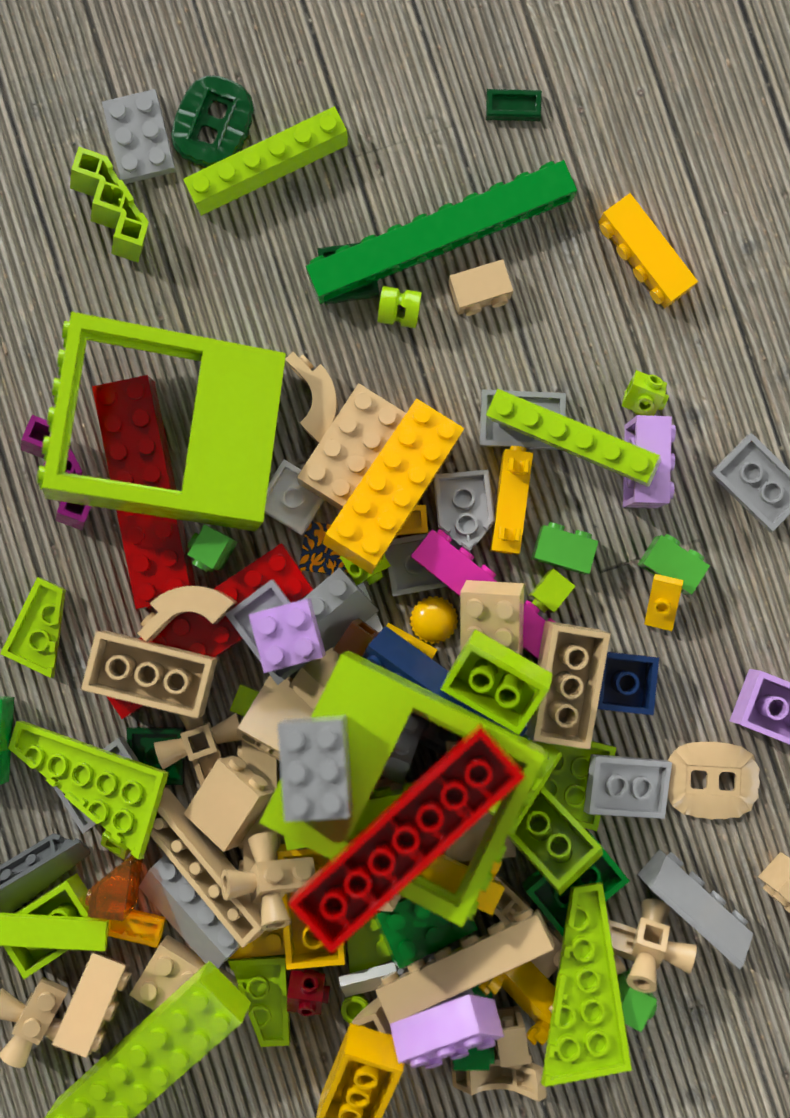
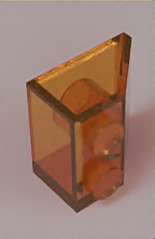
M130 854L97 881L92 888L88 889L85 906L89 907L88 917L117 921L125 920L137 906L143 858L137 860Z

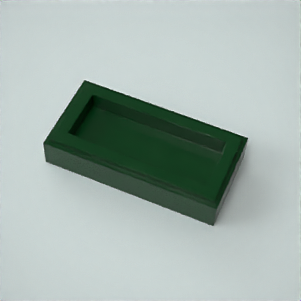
M487 89L486 120L540 122L542 90Z

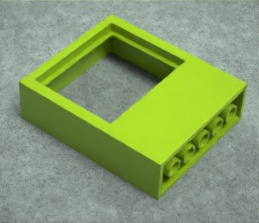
M71 311L70 322L64 321L62 330L63 348L65 350L59 349L57 359L60 379L54 378L52 396H54V404L56 405L55 408H49L47 425H49L51 435L50 437H44L42 454H44L46 464L45 466H39L37 477L39 490H43L45 499L257 531L264 520L286 353ZM87 340L201 361L182 491L65 473Z
M348 650L341 654L311 718L342 715L347 717L353 811L350 817L285 822L282 779H280L259 823L332 859L351 841L349 838L411 711L462 737L468 735L481 723L524 770L525 778L501 799L456 893L419 875L398 893L410 901L463 927L466 918L472 920L479 905L477 899L480 890L485 892L491 882L493 874L490 872L493 863L499 864L504 856L507 847L504 844L508 833L513 835L519 825V810L522 805L528 806L534 790L531 788L535 778L541 779L546 770L548 762L545 761V752L542 746Z

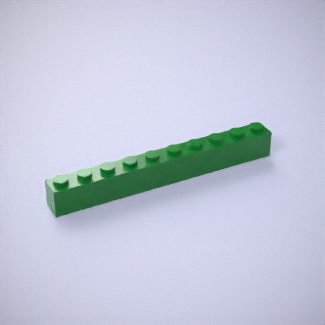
M562 160L558 163L551 161L542 165L536 172L531 174L523 172L514 178V181L506 184L504 182L496 183L487 192L482 194L472 193L466 196L460 203L455 205L453 203L445 204L438 209V212L430 215L426 213L418 215L411 223L404 226L402 224L394 225L382 235H369L362 239L360 244L352 247L350 245L342 246L335 251V254L328 257L318 256L306 265L307 275L319 304H323L331 298L367 286L372 281H379L569 203L573 200L577 188L565 161Z

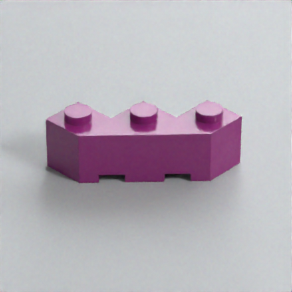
M35 415L31 416L21 439L22 451L44 459V454H42L44 437H50L51 435L47 420ZM69 447L65 473L83 475L80 465ZM61 501L56 512L55 521L82 531L92 506Z

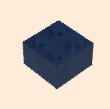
M607 651L597 709L654 715L659 658Z

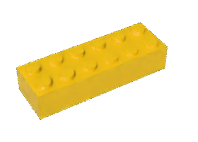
M416 398L326 532L323 544L369 574H372L458 442L464 428Z

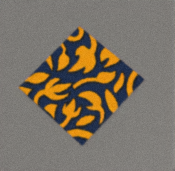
M313 521L310 523L304 533L299 563L301 570L331 575L341 567L348 574L345 565L340 559L341 555L323 544L325 534L332 524Z

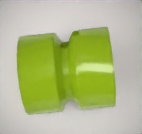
M383 286L378 310V323L393 325L398 321L403 327L416 329L422 292L406 290L404 293H400L398 288ZM399 305L405 307L406 309H399Z

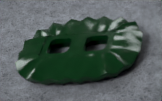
M208 75L196 80L186 91L174 119L171 134L174 149L183 159L204 167H209L238 153L243 148L244 141L248 137L249 128L252 125L254 106L251 95L242 85L224 77ZM213 102H218L228 107L224 118L219 119L208 114ZM203 127H208L218 132L214 143L209 144L198 139Z

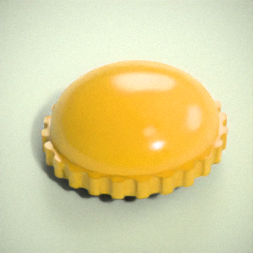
M429 596L427 599L424 598L422 601H419L413 607L410 626H412L415 636H418L420 640H424L425 643L430 642V644L434 642L440 643V641L444 642L446 638L449 639L450 635L454 634V629L457 628L458 615L455 613L456 609L453 608V604H450L448 600H444L443 597Z

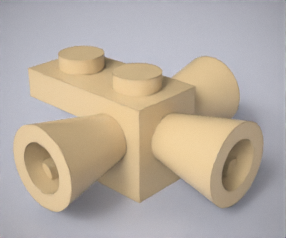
M237 713L213 727L210 722L203 723V716L193 718L178 714L187 729L180 733L181 738L154 742L156 755L162 769L164 770L185 756H188L189 761L193 762L201 786L217 760L222 758L218 744L241 740L236 737L237 728L241 723Z
M273 832L258 833L247 840L256 863L249 872L224 869L221 876V890L224 900L250 893L251 904L262 903L261 929L276 930L286 927L291 923L282 897L286 893L296 892L315 874L313 857L275 860L276 834Z
M645 899L641 903L642 917L637 928L609 919L608 922L614 955L634 961L627 978V984L636 991L652 993L657 990L656 969L658 970L662 960L690 974L696 957L697 945L668 941L670 926L664 924L670 913V907L658 899Z
M41 977L33 993L31 992L25 1004L1 988L0 1019L16 1022L12 1031L14 1036L0 1052V1058L6 1064L16 1068H23L27 1064L33 1043L39 1045L44 1035L54 1041L63 1020L54 1016L68 992L67 987Z

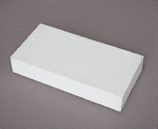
M392 962L341 975L339 977L340 987L345 997L373 991L382 984L381 978L398 970L395 963Z

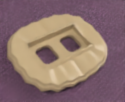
M720 742L687 743L674 750L668 761L672 762L668 800L672 807L683 815L710 820L740 818L743 814L752 810L754 802L759 798L760 768L755 761L754 755L742 746ZM699 770L707 773L706 787L704 789L691 788L692 771ZM721 772H733L735 774L733 790L719 789V775Z

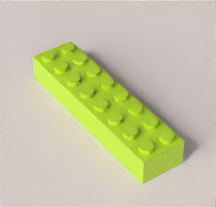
M209 960L61 1094L45 1118L136 1117L243 1022L251 1001Z

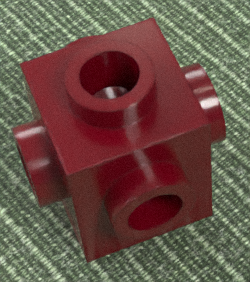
M312 969L305 971L291 970L287 995V1011L298 1012L300 1015L307 1017L315 1014L321 1015L322 1005L328 1004L330 986L325 985V974Z

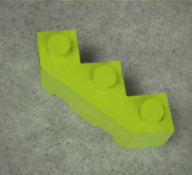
M78 147L71 169L70 189L94 197L91 222L115 229L111 254L139 263L148 229V220L143 212L140 213L134 204V198L122 179L119 180L115 174L113 165L108 157Z

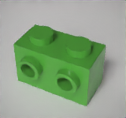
M549 522L548 526L543 525L540 527L531 557L532 560L583 575L590 574L599 542L591 539L592 534L576 530L575 534L564 531L565 526Z
M204 524L200 533H195L190 539L187 546L190 551L187 555L194 558L193 565L211 573L214 569L222 571L238 541Z
M665 534V536L659 535L654 537L637 565L652 575L658 574L684 580L681 593L692 595L710 567L709 564L703 561L705 557L692 549L686 551L679 546L681 542L671 535Z
M629 968L628 971H624L617 976L624 1023L642 1032L647 1020L652 1019L656 1012L657 999L653 993L636 991L627 984V978L631 971V968Z

